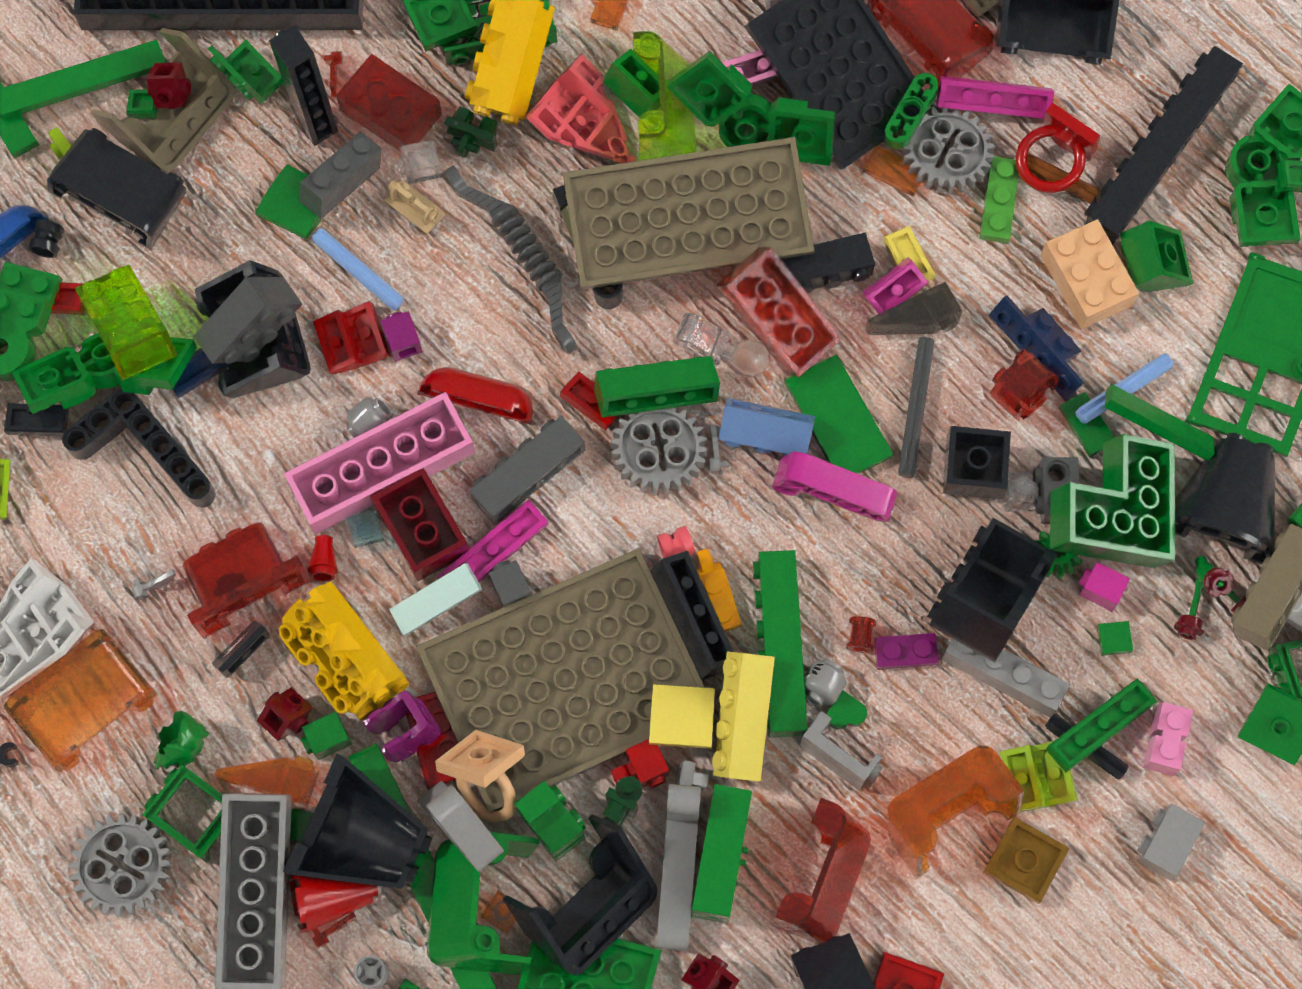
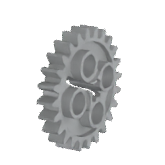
M932 107L930 116L926 113L910 143L901 149L900 155L904 156L903 165H910L908 174L917 173V183L926 180V189H929L933 184L936 185L937 193H940L942 187H947L949 194H952L954 187H957L963 193L966 185L973 189L976 181L982 182L985 174H988L991 168L990 163L995 156L993 155L995 145L990 144L993 137L992 134H985L987 126H977L979 117L970 120L968 119L969 111L959 115L958 109H954L952 113H949L947 108H943L942 112L938 113L936 108ZM955 131H958L959 134L955 138L953 147L949 149L941 168H936L942 153L947 149L952 135ZM962 143L969 144L971 147L964 146ZM924 153H930L933 156H927ZM950 165H955L959 169L952 168Z
M675 407L670 408V410L660 409L638 412L636 415L634 413L627 414V421L619 419L618 427L620 429L613 430V437L615 439L611 440L610 448L615 449L611 451V459L617 460L614 469H623L621 479L624 480L631 477L630 487L640 483L642 493L648 487H652L653 495L657 494L658 488H663L664 493L668 495L671 486L679 492L681 490V482L690 486L691 476L699 477L700 470L698 468H704L705 459L703 457L707 455V448L703 447L706 445L707 438L701 436L703 432L702 426L694 427L696 417L687 420V410L684 409L678 414ZM653 425L657 426L659 447L663 450L662 462L666 470L664 472L660 470L659 452L657 446H654L655 433L652 428ZM672 429L677 432V435L669 436L664 431ZM637 434H644L648 437V439L639 440L634 436ZM673 456H678L683 461L680 463H674L669 458ZM646 460L654 465L652 467H644L640 462Z
M120 813L118 822L111 815H107L106 825L96 820L95 826L97 830L93 832L85 828L84 831L88 838L86 840L76 839L81 849L71 850L70 853L77 857V861L69 863L68 866L77 870V873L71 875L69 879L80 882L73 890L76 893L85 892L81 901L85 904L92 901V910L97 911L103 905L102 914L109 916L113 908L115 915L118 917H122L124 908H126L130 915H135L136 905L146 910V899L149 898L154 902L158 901L154 894L155 890L165 892L166 889L160 882L161 880L171 879V876L166 874L164 869L172 867L173 863L164 858L172 854V851L168 848H162L168 841L167 838H156L160 833V829L153 827L149 830L151 822L147 819L143 820L139 825V817L134 814L129 822L123 813ZM116 836H121L123 839L122 846L116 851H111V840ZM102 850L119 861L124 862L144 874V879L140 880L98 856L97 852ZM148 851V862L138 867L136 864L138 854ZM104 863L106 867L105 874L99 879H94V868L96 865ZM125 879H131V890L126 894H120V883Z

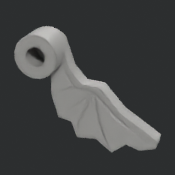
M710 425L714 458L709 459L710 472L721 471V467L728 466V460L720 461L716 425Z
M172 569L145 584H140L139 579L133 580L135 587L132 588L135 599L146 598L148 596L147 590L168 584L176 576L175 570Z

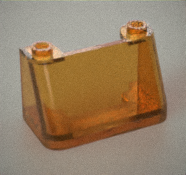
M100 629L90 634L12 695L3 707L54 769L61 773L63 770L68 771L79 763L80 759L78 757L81 754L79 748L128 709L130 711L138 710L139 712L148 709L154 703V698L159 694L119 644L104 629Z

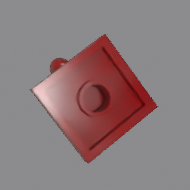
M1052 102L1045 111L1044 125L1032 130L1020 142L1016 152L1017 171L1022 180L1037 191L1056 193L1066 190L1081 177L1085 168L1086 158L1091 160L1097 152L1100 135ZM1045 137H1051L1059 147L1074 154V164L1071 171L1064 178L1057 181L1041 180L1034 176L1028 167L1027 156L1031 146L1036 141Z

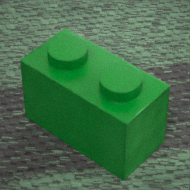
M629 49L611 64L603 80V83L642 121L662 106L670 92L666 87L667 83L632 49Z

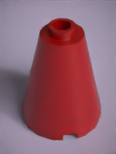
M290 875L292 879H296L289 882L295 916L299 915L300 924H297L299 933H307L373 903V897L378 896V887L376 885Z

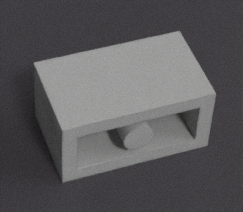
M1172 803L1164 810L1159 808L1151 822L1155 826L1151 836L1145 835L1137 849V852L1141 853L1137 861L1138 863L1170 881L1178 876L1205 824L1201 819Z

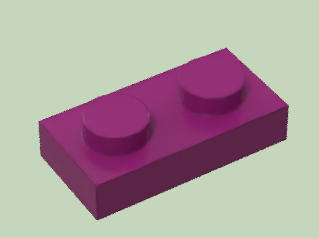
M936 633L874 638L877 670L934 666L939 663Z

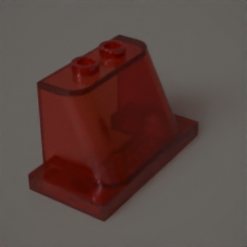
M262 522L254 523L244 529L236 528L226 534L225 539L217 543L205 544L198 550L199 553L183 562L182 567L201 604L200 608L187 614V616L203 639L231 625L227 616L281 588L286 595L312 581L298 555L284 562Z

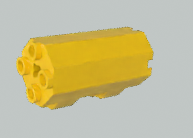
M540 0L490 1L487 15L492 16L491 23H484L480 43L485 44L483 53L478 51L476 53L472 71L477 72L475 81L469 79L465 93V99L470 100L469 106L474 107V114L490 117V114L493 113L502 116V122L516 126L519 120H525L552 22L554 6L550 5L549 10L543 8L544 2Z
M328 582L309 591L310 598L305 602L300 598L293 603L282 617L283 625L279 627V636L301 665H318L319 672L315 675V683L333 708L341 714L346 712L354 713L360 721H363L375 710L382 709L385 702L404 691L410 683L332 582Z

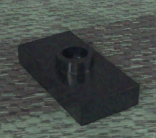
M7 403L4 432L7 435L63 436V433L67 430L69 408L64 410L62 405L54 404L47 409L32 414L27 404Z

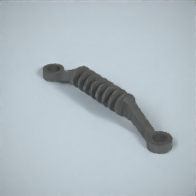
M451 166L443 171L448 183L460 198L487 211L492 219V224L495 227H500L498 233L501 236H506L505 243L507 245L513 244L511 251L513 254H519L517 257L518 262L525 263L523 269L526 272L532 271L530 279L538 281L536 288L542 291L549 301L552 333L565 353L568 355L578 349L575 340L563 324L561 279L563 274L560 270L553 271L556 264L553 261H547L549 254L541 252L543 245L535 243L536 235L533 233L528 234L531 228L527 224L522 225L524 218L520 215L516 216L518 209L514 205L499 199L497 200V198L467 186L455 166Z

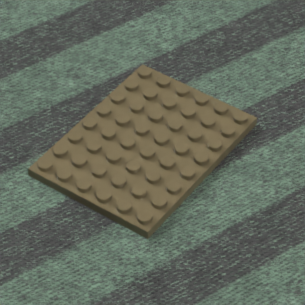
M639 548L416 646L458 743L473 731L478 730L524 745L525 756L504 772L515 790L517 801L544 780L549 787L553 784L557 785L626 754V749L649 739L653 684L705 688ZM495 781L486 788L477 785L489 813L503 808L504 798Z

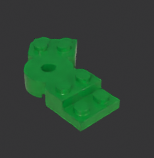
M711 51L705 53L668 80L666 87L705 126L714 127L719 124V137L727 147L795 137L799 162L831 165L835 125L834 111L808 108V101L778 98L773 103H770L761 96L751 94V83L732 64L726 67Z
M1288 84L1254 122L1249 135L1241 138L1234 145L1226 160V176L1230 184L1235 188L1229 200L1233 225H1237L1240 247L1298 244L1301 239L1294 192L1281 191L1277 163L1281 160L1300 161L1302 159V93L1291 84ZM1251 162L1259 163L1262 168L1255 167Z
M9 262L4 263L0 274V349L5 345H8V349L4 354L0 355V380L8 382L15 380L12 374L13 371L35 361L36 348L31 337H38L45 332L52 312V305L55 303L56 294L59 292V286L63 280L59 275Z
M114 330L103 331L85 339L81 343L82 349L79 352H76L72 347H65L18 368L12 374L32 414L47 409L58 402L61 403L65 410L92 398L97 389H107L120 385L123 392L150 395L154 388L173 390L195 353L197 346L194 339L139 334L130 341L123 332Z

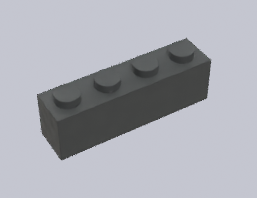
M563 416L559 417L556 421L554 419L549 420L541 428L540 434L533 439L527 438L524 440L514 455L510 458L508 456L502 458L495 465V470L487 477L482 475L473 482L472 489L469 490L471 498L494 525L586 451L585 441Z

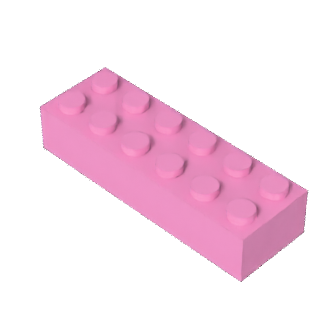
M444 392L284 473L316 535L374 505L371 500L372 495L423 467L428 476H431L476 452L471 437L447 393Z

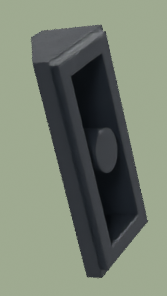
M253 621L212 662V665L223 676L229 678L270 637V634L263 625Z

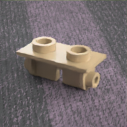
M393 180L389 184L388 190L390 193L383 201L427 235L446 215L442 209L404 180L399 182Z

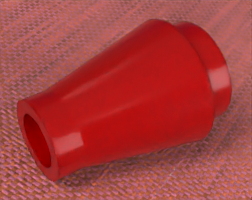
M318 535L315 537V544L308 566L310 578L314 581H332L338 572L333 538L329 535Z

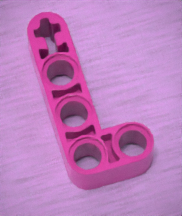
M791 452L780 459L772 488L779 493L796 496L803 492L880 522H888L890 520L897 496V491L887 485L802 452Z

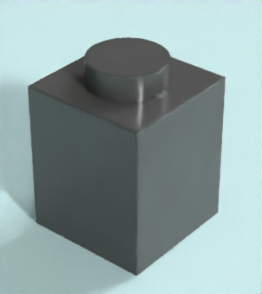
M508 560L500 562L493 567V571L488 572L503 607L532 595L516 560L511 563Z

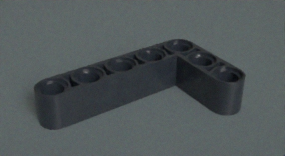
M122 388L114 391L63 433L62 443L75 459L86 460L127 428L193 505L203 508L211 505L215 500V489L205 474L134 393L123 392ZM132 401V405L128 409L120 410L124 402ZM109 420L106 427L97 429L100 421ZM142 423H151L147 430L138 431ZM85 438L82 446L73 448L76 440ZM163 443L169 444L166 451L162 453L156 452L159 445ZM182 464L188 465L184 473L175 474V469ZM206 486V490L202 495H193L197 487Z

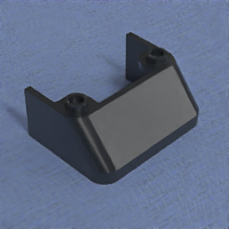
M593 814L588 817V820L601 839L589 856V865L595 876L557 913L552 916L548 910L542 907L531 908L508 895L502 899L525 935L561 969L572 975L583 973L654 903L657 897V885L622 827Z

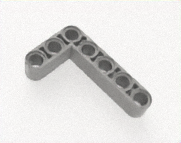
M440 781L417 800L430 818L478 872L504 852L499 843L452 785L447 787Z
M669 784L657 949L688 951L701 787Z

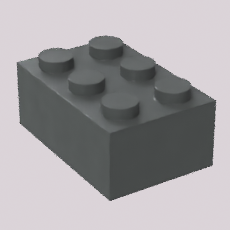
M246 277L193 337L212 364L248 363L255 360L266 343L271 342L277 337V331L295 317V312L300 308L302 302L284 277Z

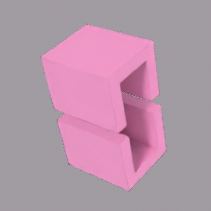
M1162 702L1155 709L1150 736H1153V738L1148 741L1143 768L1174 776L1181 770L1186 742L1182 741L1188 737L1193 710Z

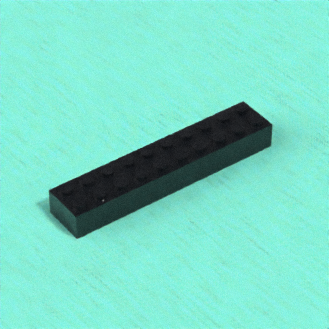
M75 0L73 14L81 30H161L162 28L171 30H284L296 26L298 30H363L364 0Z

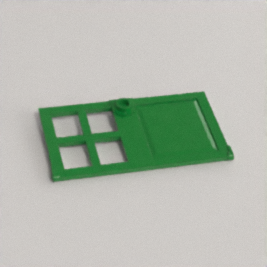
M1250 253L1248 263L1190 414L1187 415L1185 422L1199 428L1202 426L1224 435L1228 433L1240 434L1245 437L1246 441L1255 444H1269L1274 448L1273 453L1287 457L1302 419V387L1294 407L1261 396L1259 392L1267 371L1302 384V271L1267 260L1262 255ZM1223 355L1258 367L1250 391L1214 379ZM1210 389L1246 401L1237 425L1202 413ZM1254 405L1290 417L1282 441L1246 429Z

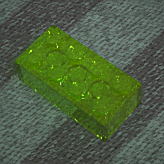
M129 264L116 268L108 274L94 280H89L75 288L86 315L122 381L178 356L165 325Z

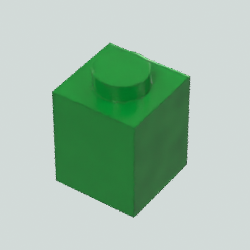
M336 711L302 727L305 736L301 738L303 746L308 755L314 753L318 760L352 745L342 720Z

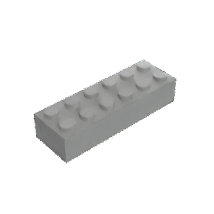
M222 794L215 989H282L285 986L289 874L283 872L290 857L292 794Z

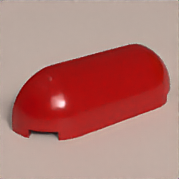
M442 367L431 371L422 380L417 392L419 395L430 398L446 392L452 404L529 425L533 416L532 402L527 393L519 386L457 368Z

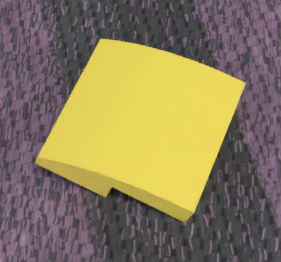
M653 684L649 745L711 749L715 688Z

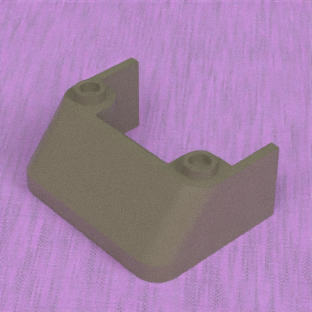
M162 28L159 33L177 51L170 63L182 62L186 78L191 82V94L187 97L183 107L177 109L158 108L157 118H149L144 125L135 118L125 117L119 120L114 114L93 109L90 114L119 143L156 168L171 171L181 163L230 104L234 97V87L229 79L211 62L185 32Z

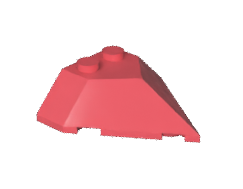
M580 54L550 85L525 117L549 140L621 164L635 162V156H630L626 142L628 138L612 99H607L603 89L604 78L602 73L583 54Z

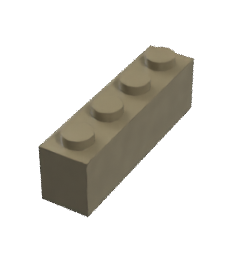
M1290 524L1286 533L1281 532L1275 543V552L1271 558L1266 557L1260 569L1261 576L1257 582L1253 581L1246 592L1247 599L1242 607L1238 606L1231 618L1235 637L1267 651L1272 647L1302 595V528Z

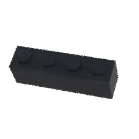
M865 232L814 244V254L752 263V273L760 302L766 300L777 302L784 299L785 296L795 293L797 295H806L814 289L824 286L827 289H831L849 280L854 282L864 281L870 275H873L875 261Z
M688 551L661 559L650 572L701 680L723 673V664L726 660L727 652L734 651Z

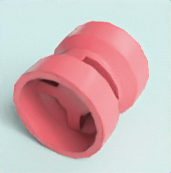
M686 526L676 528L672 535L667 533L657 535L663 558L688 551L689 555L695 554V548Z

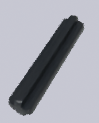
M1054 714L1047 721L1045 727L1057 737H1060L1071 729L1073 725L1058 714ZM1102 746L1087 757L1116 779H1121L1129 768L1128 764Z

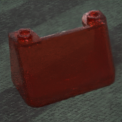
M868 0L867 6L877 21L880 22L882 20V25L885 28L891 25L925 60L924 68L927 71L932 68L938 81V87L941 76L961 78L992 52L994 39L992 32L986 26H981L956 0Z
M820 798L811 824L815 825L820 831V844L829 847L812 896L810 897L798 892L786 895L779 906L772 924L776 928L816 944L824 943L836 936L871 842L870 833L866 827L841 806L824 798Z

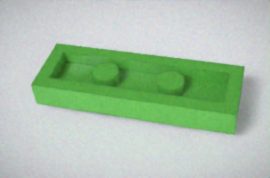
M994 156L993 161L990 163L991 168L987 177L979 239L1008 244L1011 235L1019 173L1015 159Z

